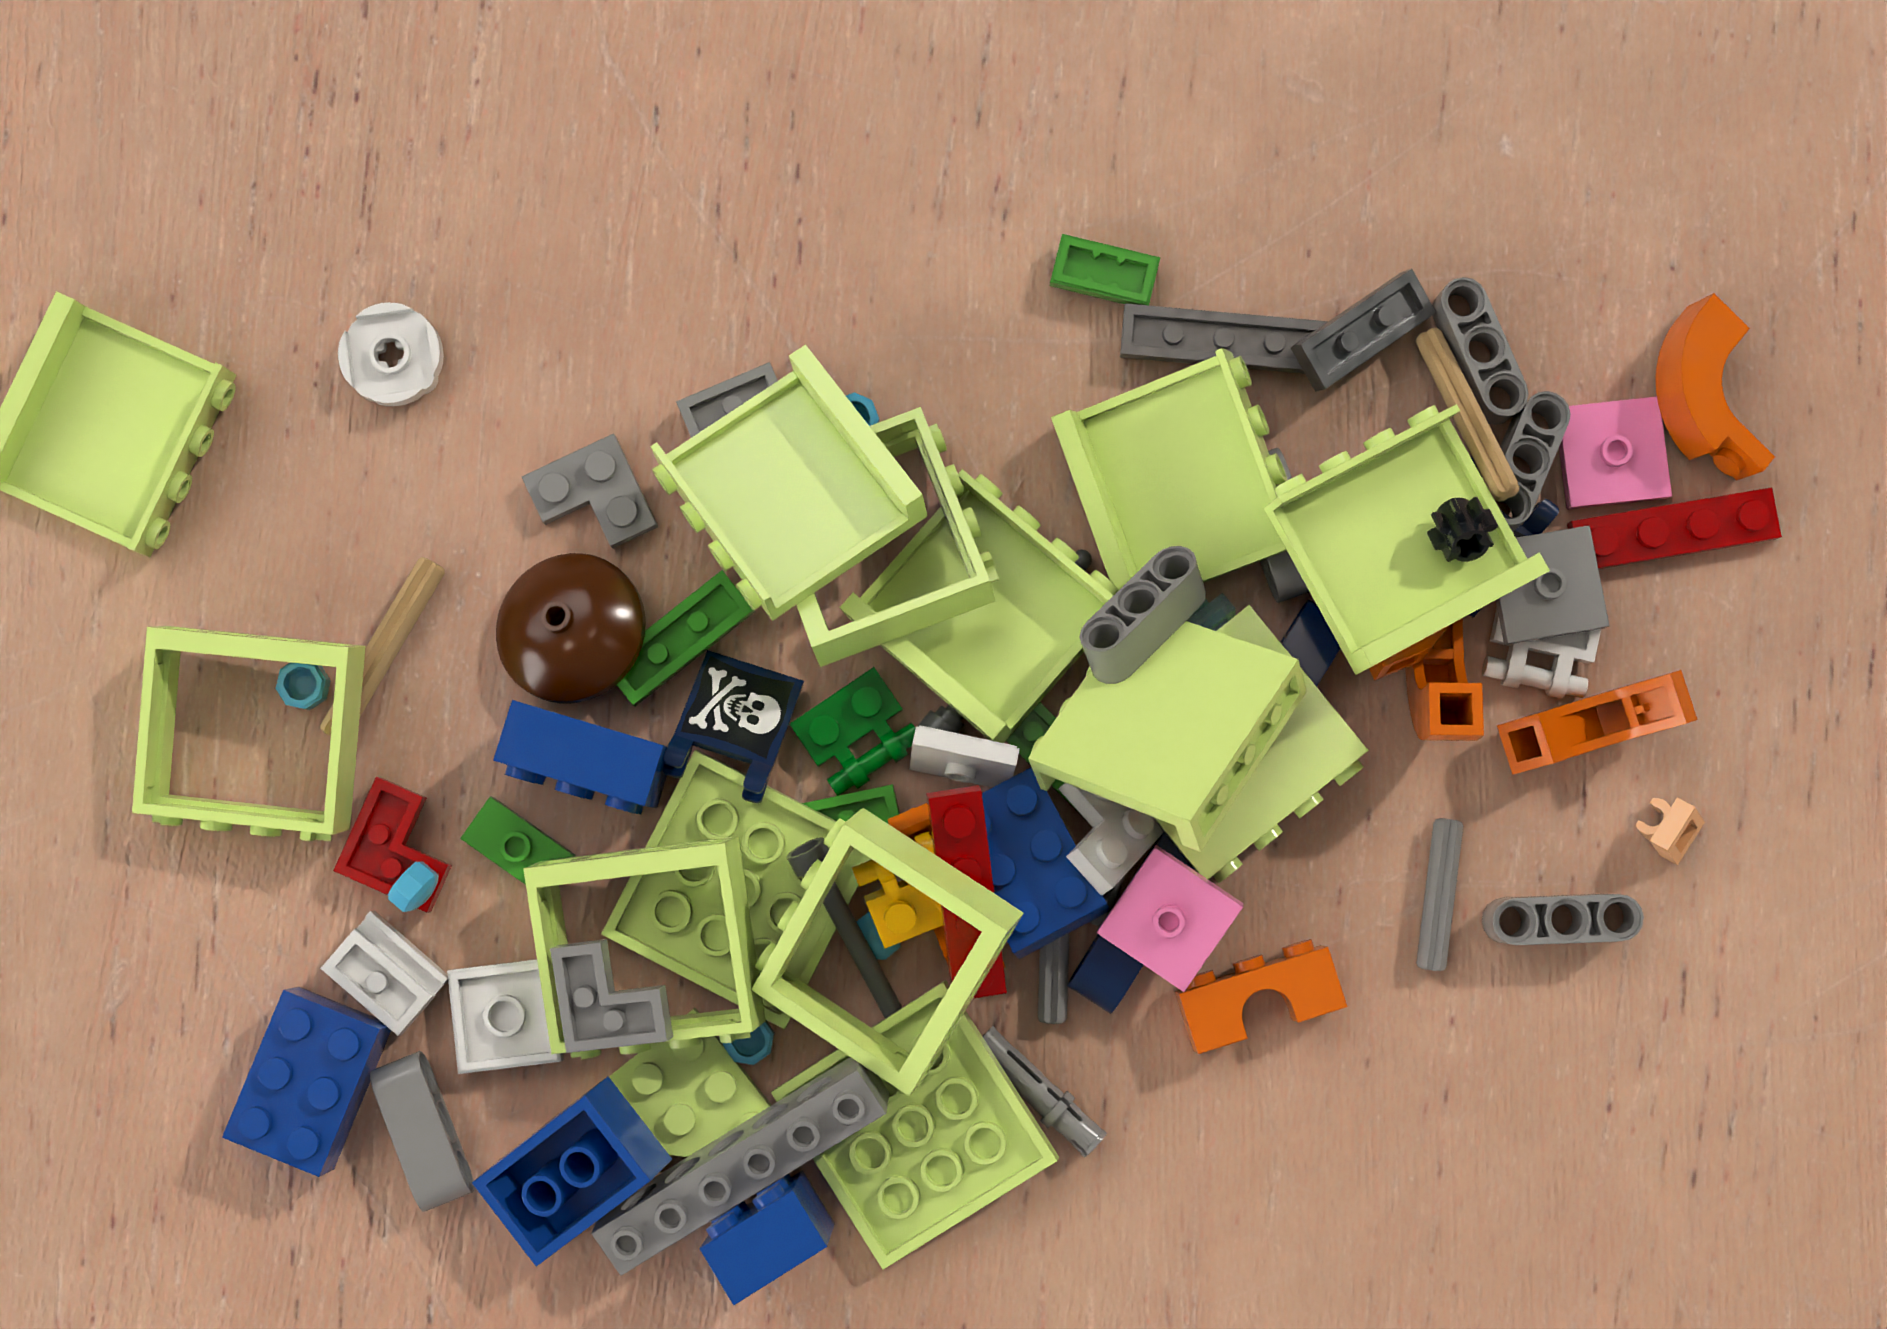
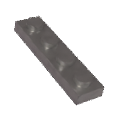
M1125 304L1120 358L1197 364L1216 356L1215 351L1223 348L1232 352L1234 358L1241 356L1247 369L1305 374L1290 347L1328 321Z

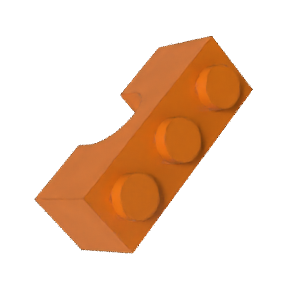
M1308 939L1283 947L1284 957L1269 962H1264L1263 955L1233 963L1235 972L1218 978H1215L1213 970L1196 974L1184 992L1181 990L1174 991L1193 1051L1201 1054L1248 1039L1242 1021V1010L1246 1000L1260 990L1272 989L1277 991L1286 1003L1291 1020L1297 1023L1348 1007L1329 948L1323 945L1314 947L1312 939Z

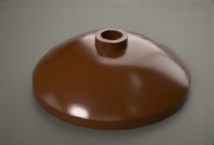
M583 553L561 554L545 559L532 566L516 580L501 604L496 622V645L500 660L515 683L528 693L542 700L559 704H572L596 698L616 686L631 670L640 654L646 628L643 602L637 588L627 575L605 559ZM564 611V621L560 625L553 626V617L558 612Z

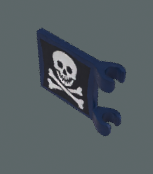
M707 650L676 731L665 751L663 773L674 778L683 777L692 748L696 746L751 764L744 779L742 798L753 803H761L804 681Z

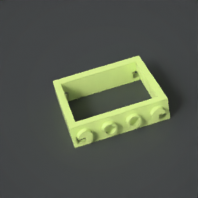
M921 407L870 425V428L893 457L918 448L969 578L830 631L816 594H811L796 606L820 667L995 602L991 583L998 581L999 577L989 551L983 553L978 551L974 541L975 538L982 536L978 522L971 507L964 510L961 509L957 495L964 493V489L954 464L944 466L939 453L947 451V447L941 430L938 428L937 423L928 426Z
M175 626L147 627L132 813L152 815V822L168 826L182 825L183 819L201 820L200 828L211 831H231L232 824L250 826V834L257 836H281L282 829L300 831V839L304 841H332V835L350 830L366 646ZM181 651L336 667L324 811L169 795Z
M862 808L846 822L839 818L827 834L824 845L830 849L823 862L817 859L805 874L800 886L806 889V892L800 903L794 901L780 919L777 927L784 932L778 943L771 942L759 957L755 968L761 973L751 990L904 1094L910 1096L929 1073L1024 913L865 808ZM853 848H856L982 931L910 1053L785 970Z
M738 836L545 860L523 868L551 1054L566 1053L550 948L556 945L568 944L559 885L718 865L739 1009L670 1016L673 1038L668 1040L671 1049L688 1048L699 1045L701 1043L700 1038L719 1036L720 1043H732L736 1039L751 1038L750 1032L756 1030L766 1021L762 997L751 990L759 977V973L755 968L757 959ZM651 1044L619 1047L620 1054L644 1052L651 1049ZM601 1049L572 1052L571 1058L581 1057V1060L601 1055Z

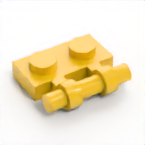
M929 831L914 836L916 843L934 854L932 835L930 836ZM871 859L852 867L859 887L878 879L883 889L865 895L864 899L884 949L943 926L941 904L906 881L898 882L895 874Z

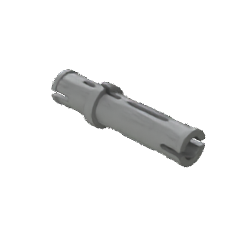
M992 1026L983 1035V1038L1019 1095L1042 1116L1040 1121L1047 1128L1050 1126L1054 1127L1085 1158L1096 1148L1107 1133L1082 1112L1073 1102L1075 1097L1068 1091L1063 1093L1057 1086L1053 1085L1040 1070Z

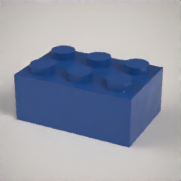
M515 700L511 702L493 761L507 765L504 775L540 785L544 784L546 777L557 780L554 790L590 800L593 799L595 791L607 795L605 805L640 815L644 806L658 807L667 775L663 773V766L665 764L664 754L667 746Z
M1032 767L982 793L994 894L1024 913L1007 941L1018 959L1029 955L1110 911L1103 895L1101 896L1066 857L1076 845L1048 792L1040 789Z
M304 988L284 989L222 1138L317 1177L334 1170L370 1084V1072L376 1069L391 1030L378 1018Z
M607 1076L499 1159L474 1180L472 1184L537 1267L649 1183L672 1158L609 1076Z
M803 1170L792 1177L788 1173L757 1192V1197L751 1203L746 1204L745 1201L739 1203L711 1221L712 1225L706 1228L708 1236L699 1249L733 1305L828 1246L835 1223Z

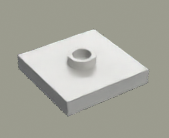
M919 725L915 729L909 770L993 788L1013 777L1020 748L1010 744Z
M537 959L447 970L458 1074L554 1063L564 1060L563 1053L551 1054Z

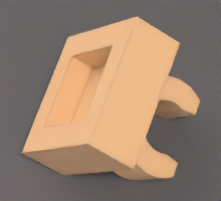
M1678 797L1671 807L1665 800L1653 798L1650 804L1654 810L1663 814L1662 822L1656 826H1649L1638 820L1636 827L1642 836L1651 842L1661 857L1678 865L1705 822L1695 806Z

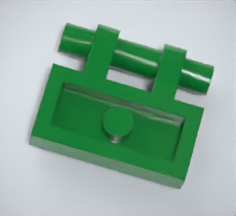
M875 667L789 724L818 767L836 756L843 768L829 777L827 781L837 796L854 785L858 789L869 782L868 776L892 759L897 763L909 755L906 750L912 747L916 729L911 722L894 733L886 722L903 711V709ZM874 730L881 743L856 759L848 747Z

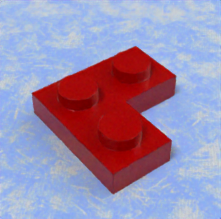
M376 776L333 871L388 895L394 883L412 864L423 861L439 875L438 883L432 895L423 905L417 908L426 913L431 912L452 865L406 845L427 797Z

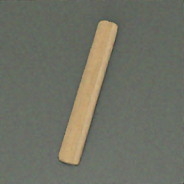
M1431 328L1427 332L1420 333L1416 338L1418 349L1447 407L1450 408L1456 404L1458 405L1460 412L1454 415L1453 419L1491 495L1498 502L1515 496L1519 492L1518 481L1442 331L1438 328Z
M421 557L418 559L365 648L360 716L445 574L442 566L428 558ZM333 704L320 725V729L330 737Z

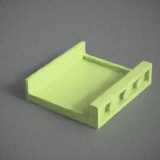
M56 291L0 407V490L119 543L130 550L151 557L154 549H159L168 537L171 526L168 519L176 502H182L191 488L192 476L190 472L198 456H204L211 446L214 437V430L211 428L219 411L226 410L234 397L236 386L233 382L236 374L221 364L211 363L90 309L75 299Z
M806 344L789 355L793 368L792 372L674 450L665 454L657 442L650 446L659 464L652 471L668 495L675 491L679 493L685 504L680 506V510L696 533L703 529L707 531L713 540L708 545V548L724 571L731 567L734 568L742 579L736 586L748 605L753 610L762 606L772 621L928 516L923 494Z
M1221 348L1215 351L1216 356L1081 411L1068 410L1051 417L1109 580L1118 588V591L1152 557L1161 550L1171 546L1186 547L1194 553L1203 583L1287 551L1264 510L1269 503L1278 497L1274 489L1286 482L1287 476L1277 453L1269 455L1263 438L1264 435L1269 434V427L1259 405L1252 407L1245 387L1252 385V382L1241 356L1234 358L1232 352Z
M1457 404L1440 413L1435 405L1419 412L1407 420L1411 428L1396 436L1391 428L1378 433L1363 443L1367 451L1353 458L1350 457L1347 451H1344L1319 465L1322 474L1307 482L1303 474L1287 480L1274 489L1278 497L1264 508L1355 675L1550 571L1540 552L1527 559L1450 421L1454 415L1460 412ZM1460 497L1470 501L1472 498L1478 497L1483 509H1490L1498 524V528L1488 532L1494 545L1489 547L1486 553L1476 560L1462 562L1454 559L1451 562H1447L1442 550H1435L1428 537L1427 531L1436 527L1431 517L1432 512H1436L1441 504L1452 498Z
M962 469L958 475L964 493L957 495V499L962 510L971 507L982 534V536L974 539L979 553L989 551L999 577L998 581L991 583L995 602L883 643L880 646L987 739L1004 743L1082 655L1084 649L1079 637L1082 627L1114 596L1118 588L1099 571L1094 570L1089 575L1075 563L1079 556L1062 540L1056 537L1050 543L1038 533L1037 530L1041 526L1040 523L1025 509L1018 505L1012 511L1002 503L999 498L1003 493L982 474H979L974 479ZM940 507L860 598L853 592L839 607L852 622L969 578L942 508Z
M1250 605L1217 630V632L1292 657ZM1302 668L1301 671L1307 690L1306 694L1202 851L1199 852L1183 846L1175 825L1154 818L1195 871L1206 879L1213 876L1218 883L1222 882L1243 865L1237 857L1252 844L1259 851L1283 832L1278 826L1280 821L1293 811L1300 819L1323 800L1322 796L1318 793L1321 788L1333 779L1341 786L1364 767L1358 759L1369 750Z
M1186 621L1129 678L1116 684L1100 682L1093 676L1089 666L1085 679L1073 696L1064 701L1058 717L1045 735L1037 739L1028 757L1039 787L1044 791H1048L1055 779L1175 825L1182 845L1201 852L1306 694L1307 690L1299 660Z

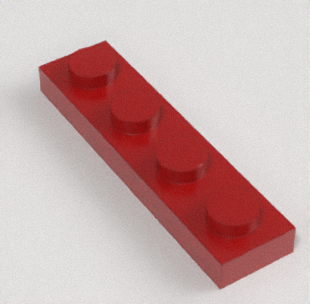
M1772 487L1574 520L1567 523L1568 529L1590 525L1598 569L1771 541L1782 537Z
M979 785L926 793L934 854L994 893L982 790ZM941 905L949 974L952 983L982 931ZM1002 951L974 998L1007 993Z

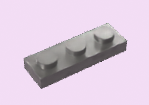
M1409 269L1399 273L1290 348L1315 392L1324 390L1434 315L1436 311L1413 269Z

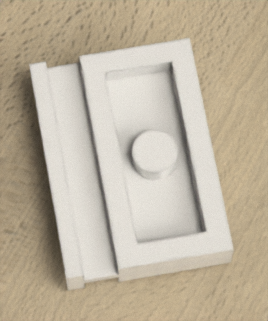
M369 911L362 923L350 933L320 968L397 1036L402 1035L434 999L438 991L448 982L446 972L376 911Z

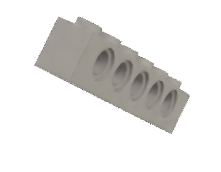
M849 1057L654 1177L649 1183L599 1219L591 1234L620 1276L885 1115L890 1092L878 1075Z

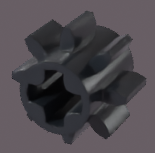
M1474 497L1470 501L1466 498H1452L1441 504L1436 512H1432L1431 517L1436 527L1427 531V534L1434 549L1442 550L1447 562H1451L1454 559L1462 562L1476 560L1484 555L1489 547L1494 545L1488 532L1498 528V524L1490 509H1483L1478 497Z

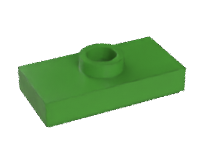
M1062 234L1049 286L1121 304L1149 306L1161 257Z
M491 796L460 838L525 885L523 868L540 861L576 856Z

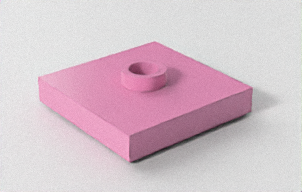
M1657 396L1569 406L1570 420L1559 446L1567 510L1662 500L1672 497L1662 416Z
M1155 845L1096 933L1184 992L1242 910L1243 903L1158 845Z

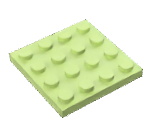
M694 750L684 775L680 778L645 848L738 836L756 959L758 961L766 947L771 942L777 944L784 931L777 926L787 908L794 901L800 903L806 892V889L800 886L803 876H796L786 858L787 855L798 846L812 839L823 837L825 840L836 820L768 785L761 803L758 804L744 800L742 792L746 774L699 750ZM853 848L835 880L848 906L859 886L852 867L871 860V858L856 848ZM718 865L630 876L601 935L738 1005ZM823 903L785 969L807 985L837 929ZM762 998L765 1020L785 1029L791 1017Z
M947 980L941 982L871 1028L910 1053L950 985ZM965 1011L929 1073L910 1096H907L879 1077L890 1092L886 1114L813 1158L877 1262L884 1270L1058 1161L1059 1156ZM836 1049L775 1088L771 1094L776 1102L850 1056Z

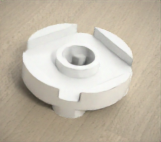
M400 303L375 304L362 310L356 316L357 320L351 324L348 332L344 331L338 347L340 369L348 383L365 399L383 406H402L418 400L424 394H428L436 388L438 376L443 366V346L438 332L422 314ZM395 342L399 350H404L403 358L399 359L394 367H389L387 362L379 361L378 359L380 353L386 352V343Z

